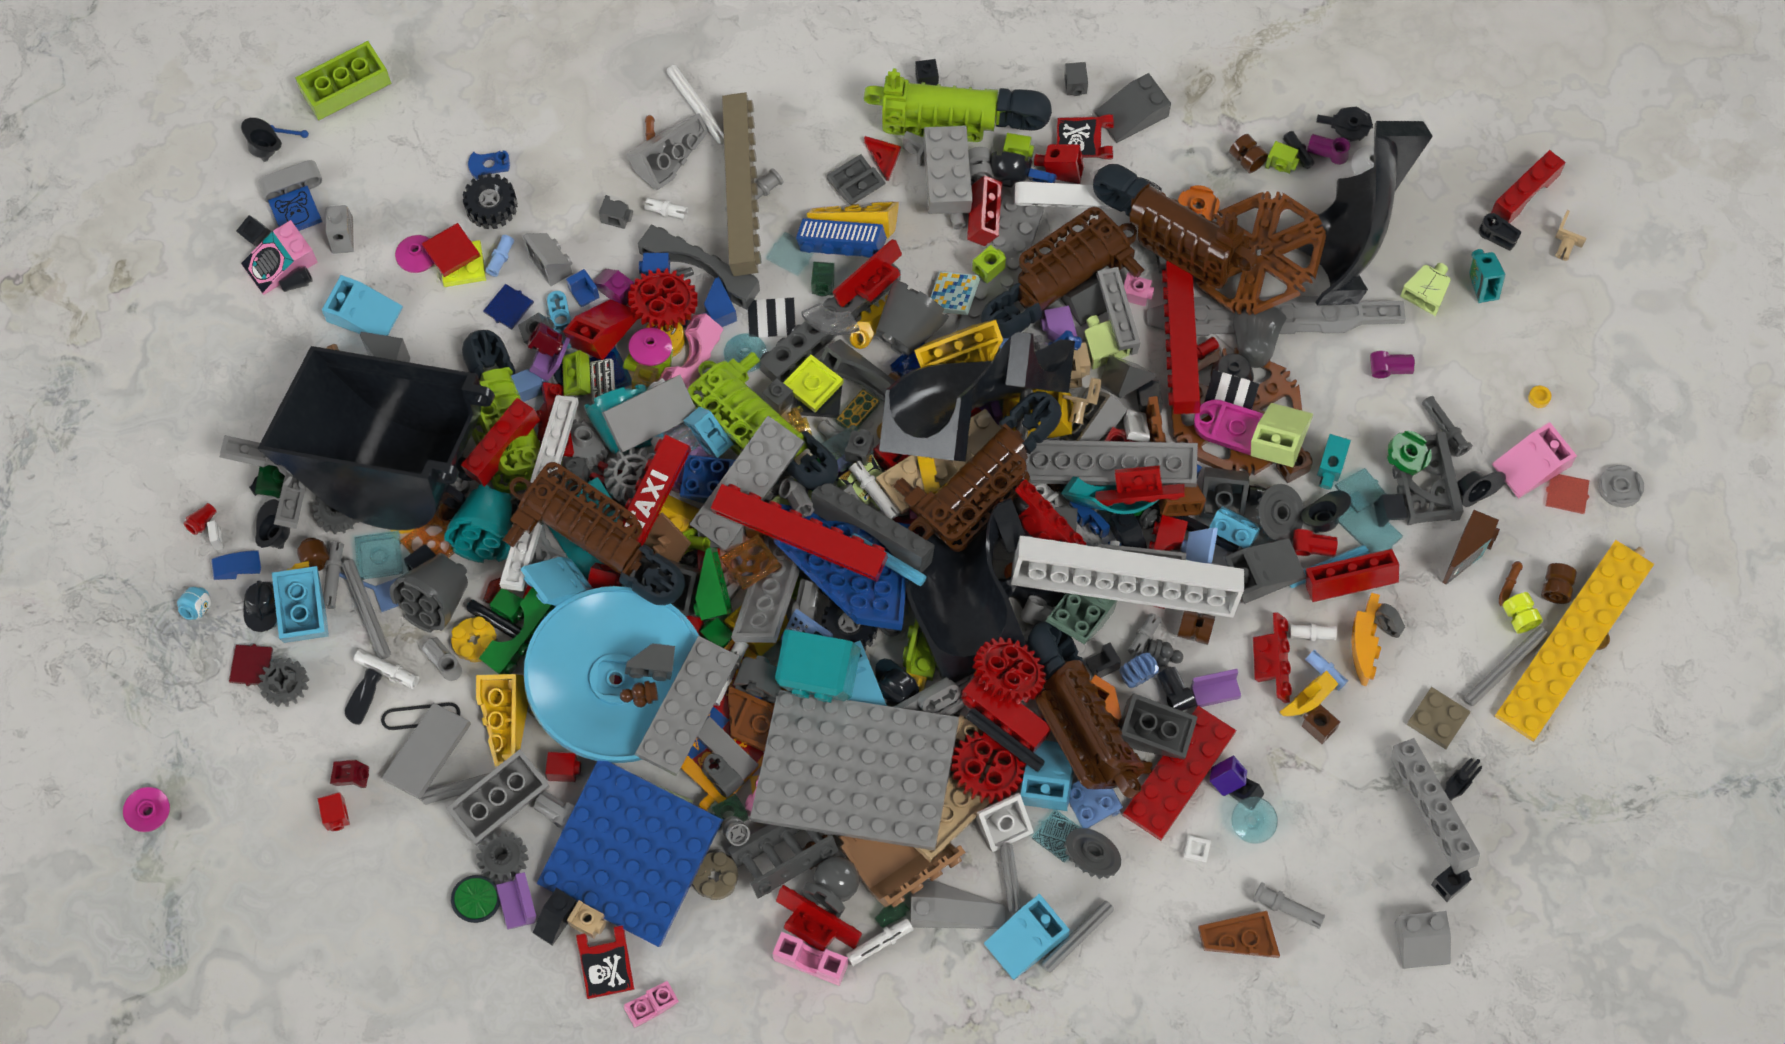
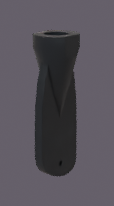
M368 668L366 669L364 679L353 692L345 708V716L351 723L360 725L363 722L374 698L376 685L381 680L382 675Z

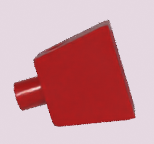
M1050 144L1047 146L1045 155L1035 154L1034 166L1045 167L1046 172L1056 174V180L1080 184L1084 170L1081 147L1077 144Z

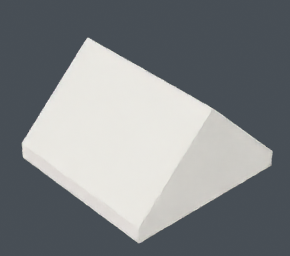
M1019 793L977 812L976 822L992 852L999 850L1003 844H1011L1034 833Z

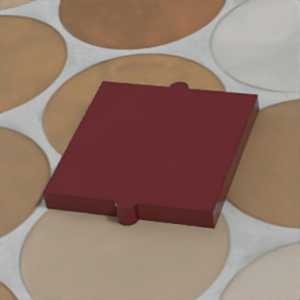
M256 644L252 646L236 645L229 683L245 684L246 686L261 683L259 675H265L264 667L270 668L273 647H262Z

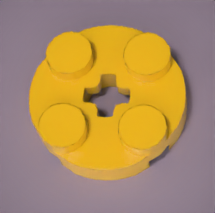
M483 617L465 619L452 630L451 643L456 655L461 659L474 663L481 662L479 657L492 640L497 641L494 627ZM474 635L480 637L475 645L473 642L468 643Z

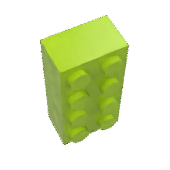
M369 41L295 77L300 92L318 120L392 84L386 67Z

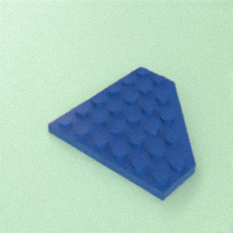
M780 504L783 510L789 512L792 509L790 505ZM815 513L805 517L807 520L811 518L817 519L823 523L822 526L829 529L831 526L836 527L844 532L843 535L848 537L856 533L867 541L885 548L886 552L893 555L878 539L855 525L840 521H826ZM898 523V524L904 526V527L907 528V529H908L909 526L911 525V524ZM774 539V543L856 624L902 630L906 592L904 576L884 566L876 582Z

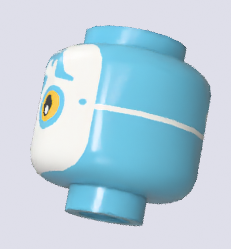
M189 587L177 601L180 615L188 620L200 619L211 607L212 602L208 591L201 587Z

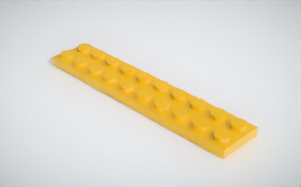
M1615 540L1494 717L1534 742L1644 581L1654 563Z

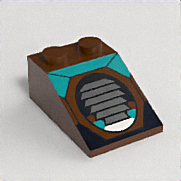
M1473 510L1442 583L1447 585L1481 558L1486 549L1491 550L1500 531L1499 528H1496L1499 519Z

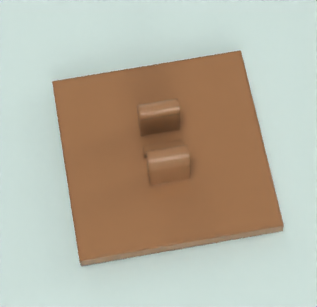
M662 512L658 516L644 545L653 549L654 554L659 553L666 559L679 562L691 542Z

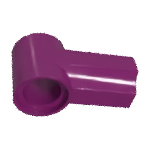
M1312 134L1307 152L1330 158L1333 163L1341 165L1348 160L1350 143L1345 138L1330 139Z
M1376 351L1370 354L1371 372L1374 378L1381 379L1389 377L1391 374L1414 373L1415 359L1413 354L1389 355L1387 351Z

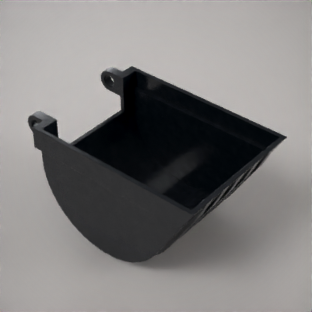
M311 346L257 449L275 465L283 466L318 498L338 512L374 527L389 530H412L429 523L434 517L440 502L454 509H459L464 502V494L450 484H454L458 477L465 481H473L461 466L465 461L463 452L480 418L481 406H490L495 398V394L491 389L481 386L476 373Z

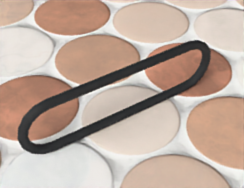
M448 702V703H439V704H437V705H439V706H441V707H443V706H453V707H455L456 710H457V715L460 716V713H461V712H460V708L458 707V705H456V704H454V703H449V702ZM432 704L389 709L382 715V725L388 730L416 728L418 724L389 727L385 723V717L391 712L430 708Z

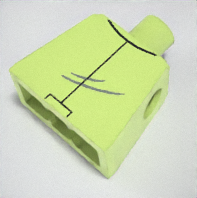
M1437 263L1434 269L1424 265L1404 285L1400 297L1436 316L1451 281L1450 277L1445 275L1448 267L1443 263Z

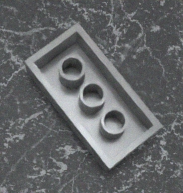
M966 126L925 127L923 145L928 213H970L972 191Z
M519 749L446 807V809L477 846L485 837L491 835L550 786L521 749Z

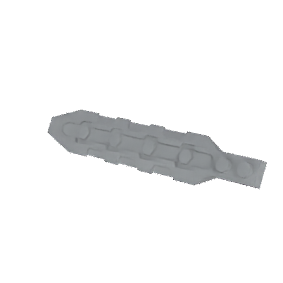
M1319 296L1296 297L1275 306L1287 317L1280 334H1295L1296 332L1345 333L1360 325L1404 324L1406 320L1404 301H1369L1350 305L1317 306L1315 302ZM1194 297L1196 336L1235 333L1233 312L1214 299ZM1265 297L1259 299L1262 301H1266L1273 297ZM1164 304L1147 309V326L1165 330V322H1169L1168 317H1164Z

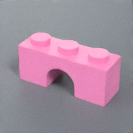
M781 932L772 953L774 961L840 986L848 967V957L825 949V952L813 949L806 945L804 940Z

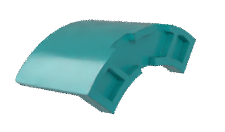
M1075 476L1072 477L1061 493L1066 499L1075 504L1117 514L1137 513L1157 502L1136 501L1133 504L1114 503L1111 506H1105L1095 499V493L1097 491L1117 490V486L1090 485Z

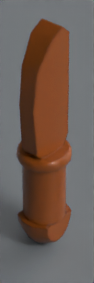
M648 115L645 118L646 141L655 137V119L652 115Z
M1520 561L1512 564L1511 571L1499 595L1500 606L1509 599L1514 584L1517 583V577L1523 568Z

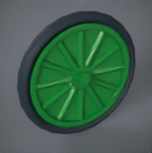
M472 875L463 878L456 884L451 893V906L455 914L462 920L470 923H479L490 919L500 906L496 884L488 877L482 875Z

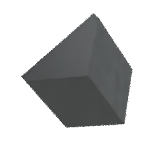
M1097 274L1061 297L1064 304L1070 307L1072 315L1080 326L1085 324L1089 317L1094 315L1100 316L1107 312Z
M1110 355L1100 379L1101 388L1122 398L1155 379L1156 375L1136 363Z

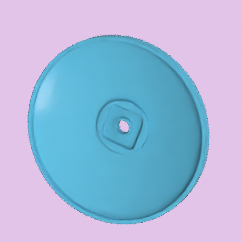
M600 587L578 593L549 612L541 621L530 640L524 663V685L530 708L542 728L557 743L577 755L595 761H608L610 763H627L643 760L635 756V753L699 635L687 617L672 604L664 606L650 603L632 591L630 587ZM652 643L675 646L671 680L656 681L652 677L644 676L643 678H632L625 674L626 663ZM612 675H618L621 677L622 682L614 685L609 681V678ZM645 681H650V683L656 682L658 700L653 701L652 704L647 703L644 707L639 708L634 705L633 700L626 703L620 699V692L623 689L631 690L635 683L644 684Z

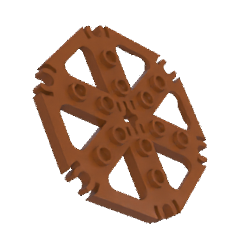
M1266 191L1265 194L1261 192L1217 211L1219 215H1213L1217 221L1216 223L1221 227L1225 223L1226 213L1232 214L1235 212L1238 216L1251 209L1258 208L1252 234L1244 229V234L1249 237V250L1256 255L1258 262L1250 271H1244L1235 266L1229 270L1228 278L1241 273L1235 298H1227L1214 287L1200 279L1196 281L1201 291L1234 314L1236 310L1241 315V311L1245 307H1247L1246 312L1248 315L1252 313L1256 315L1300 296V292H1305L1306 290L1302 283L1309 282L1312 284L1313 281L1310 276L1316 279L1326 232L1323 226L1316 228L1322 225L1316 213L1285 193L1281 196L1280 192H1277L1276 196L1271 199L1269 191ZM1289 209L1304 218L1303 222L1276 233L1282 211ZM1306 244L1314 245L1310 264L1306 268L1300 267L1283 255ZM1257 250H1261V255L1257 256ZM1266 272L1287 285V290L1284 293L1266 301L1259 299Z
M1223 348L1221 356L1219 350L1198 361V372L1228 355L1226 348ZM1234 348L1233 354H1239L1237 348ZM1269 361L1262 368L1269 370L1271 377L1259 384L1252 410L1264 414V408L1287 395L1292 399L1293 408L1302 411L1299 385L1296 386L1297 380L1288 382L1286 378L1290 376V371H1286L1287 368ZM1199 382L1201 406L1205 401L1209 386ZM1170 406L1173 438L1177 437L1176 443H1198L1197 461L1212 468L1226 470L1235 468V471L1245 469L1249 472V476L1251 475L1252 468L1254 475L1275 463L1252 457L1230 448V458L1226 460L1205 452L1202 446L1207 444L1208 441L1197 434L1194 424L1191 426L1184 425L1181 420V414H1173V406ZM1208 415L1201 420L1204 422H1209L1212 420V418L1210 415Z

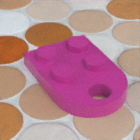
M1210 400L1200 406V413L1195 414L1194 427L1197 434L1208 442L1251 455V440L1264 414L1222 400ZM1208 414L1212 420L1204 422L1200 419V416Z

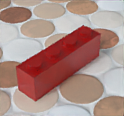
M1393 549L1306 568V588L1312 602H1317L1399 583L1400 564Z
M975 676L962 691L961 698L963 703L970 709L976 708L1031 751L1035 752L1051 732L1049 725L1021 702L1017 704L1013 699L1011 704H1009L1005 697L1002 701H999L998 694L992 697V690L985 691V683L979 684L980 677Z

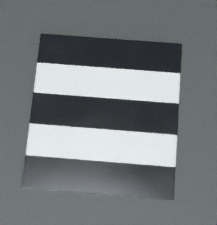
M794 297L753 300L748 307L749 338L790 335L796 326Z
M1213 369L1204 403L1210 400H1222L1252 410L1260 383Z

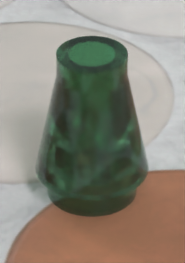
M904 901L894 908L890 904L887 907H883L875 917V920L882 928H885L887 925L906 916V912L910 909Z

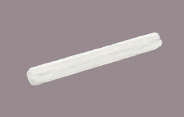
M676 65L668 67L667 74L695 113H700L707 129L717 143L722 144L724 142V131L678 67Z

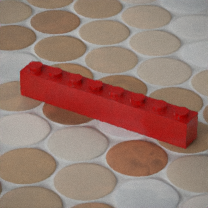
M1166 261V270H1162V283H1167V287H1163V300H1168V304H1164V317H1168L1169 322H1165V335L1169 334V339H1166V352H1170V357L1166 358L1167 370H1171V375H1167L1168 388H1172V393H1168L1169 406H1173V414L1200 413V391L1193 275Z
M721 484L711 505V510L714 514L871 580L878 581L888 559L887 553L884 552L885 548L877 544L867 545L862 538L852 535L850 538L843 535L844 532L836 527L826 528L817 519L811 518L807 520L802 517L800 512L790 509L789 512L781 509L782 506L774 501L764 502L761 500L762 497L755 493L749 492V494L740 492L741 488L736 485L729 484L726 486Z

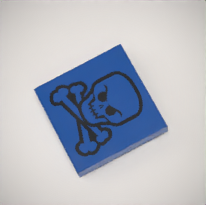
M308 186L268 200L279 227L291 220L298 231L322 222Z

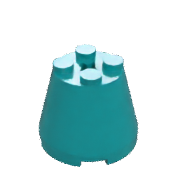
M638 384L635 386L636 389L632 390L631 388L625 389L624 387L615 389L594 398V404L584 405L587 417L611 453L615 455L620 450L602 412L647 391L646 385ZM653 438L635 446L634 449H646L652 446L651 441Z
M479 485L477 489L472 490L448 524L444 539L454 547L453 552L465 559L478 563H484V559H496L498 562L505 560L511 547L503 541L512 527V522L510 521L512 518L511 496L508 493H501L491 489L488 485L485 487Z

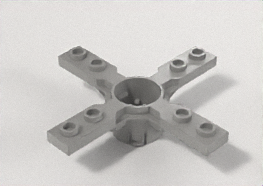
M224 435L220 458L261 467L267 465L277 466L279 471L285 475L274 524L297 529L306 486L283 466L275 465L257 449L260 444L259 442Z

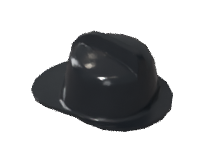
M247 118L242 122L241 130L247 139L249 152L261 158L263 162H267L269 157L281 148V140L271 125L262 119Z
M1472 471L1458 480L1459 493L1463 497L1462 505L1470 507L1496 493L1506 481L1505 473L1493 472L1484 475L1478 471Z
M1345 491L1329 492L1304 508L1301 518L1304 523L1312 527L1315 533L1331 531L1338 525L1339 517L1349 509L1351 497Z
M276 499L265 502L257 514L255 542L261 548L270 546L283 549L284 543L290 535V527L274 524L279 501Z
M257 581V583H254L246 590L244 596V621L251 630L264 632L274 627L277 623L273 584L270 582Z
M884 658L877 662L875 667L876 678L879 682L883 698L888 702L899 704L919 693V687L915 679L894 661Z

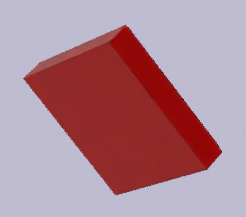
M458 223L422 243V247L443 277L450 275L480 257V253Z

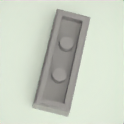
M711 717L705 721L697 739L713 754L722 756L731 768L745 780L759 764Z

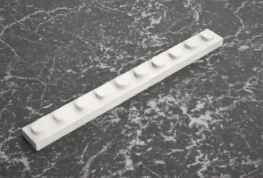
M556 395L531 477V483H533L547 463L556 462L561 465L579 404L578 398ZM537 523L530 534L524 532L515 547H510L500 581L501 588L517 591L524 590L526 583L524 580L525 575L520 569L532 563L543 525Z

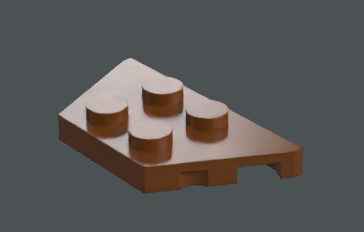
M729 686L730 737L765 752L774 705Z

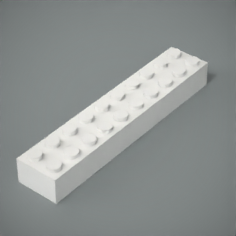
M1020 536L1012 563L1011 585L1233 618L1244 592V569Z

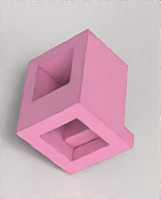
M1128 272L1124 283L1128 302L1146 306L1147 300H1152L1155 287H1151L1152 280L1141 277L1137 278Z

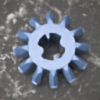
M1142 653L1125 663L1120 668L1119 673L1124 683L1129 688H1134L1154 677L1158 673L1159 667L1157 661L1150 653Z

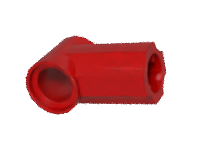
M1296 529L1294 530L1292 546L1296 555L1299 556L1315 554L1335 557L1338 540L1337 537L1314 534L1311 530Z

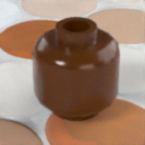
M316 538L303 540L297 549L300 563L309 561V567L317 566L318 571L325 567L326 561L330 558L324 542Z

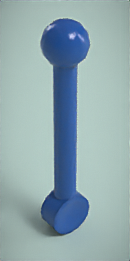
M271 125L275 132L300 135L302 138L309 136L307 130L294 131L275 128Z

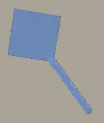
M340 572L339 577L347 580L346 575ZM397 578L377 586L362 581L364 587L374 590L381 612L399 606L398 603L393 604L390 596V586Z

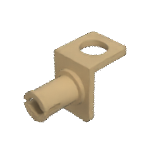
M1569 210L1566 211L1555 238L1562 240L1555 256L1560 259L1562 253L1565 252L1562 258L1564 261L1569 260L1574 245L1582 248L1586 241L1585 237L1563 229L1570 212Z
M1091 378L1087 399L1063 395L1064 399L1073 402L1069 422L1083 424L1086 405L1089 403L1097 405L1101 387L1100 379Z

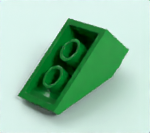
M712 547L707 548L696 594L697 603L694 604L695 614L697 617L700 616L701 620L733 613L718 550Z

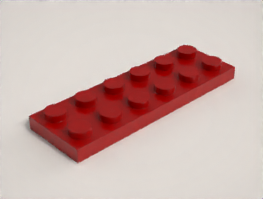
M1197 706L1192 715L1198 718L1186 758L1179 759L1162 756L1141 786V792L1132 799L1122 815L1160 841L1165 837L1237 731L1200 706Z

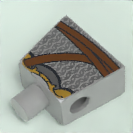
M346 205L326 207V235L332 253L354 252L353 216ZM337 234L342 235L343 238L339 239Z

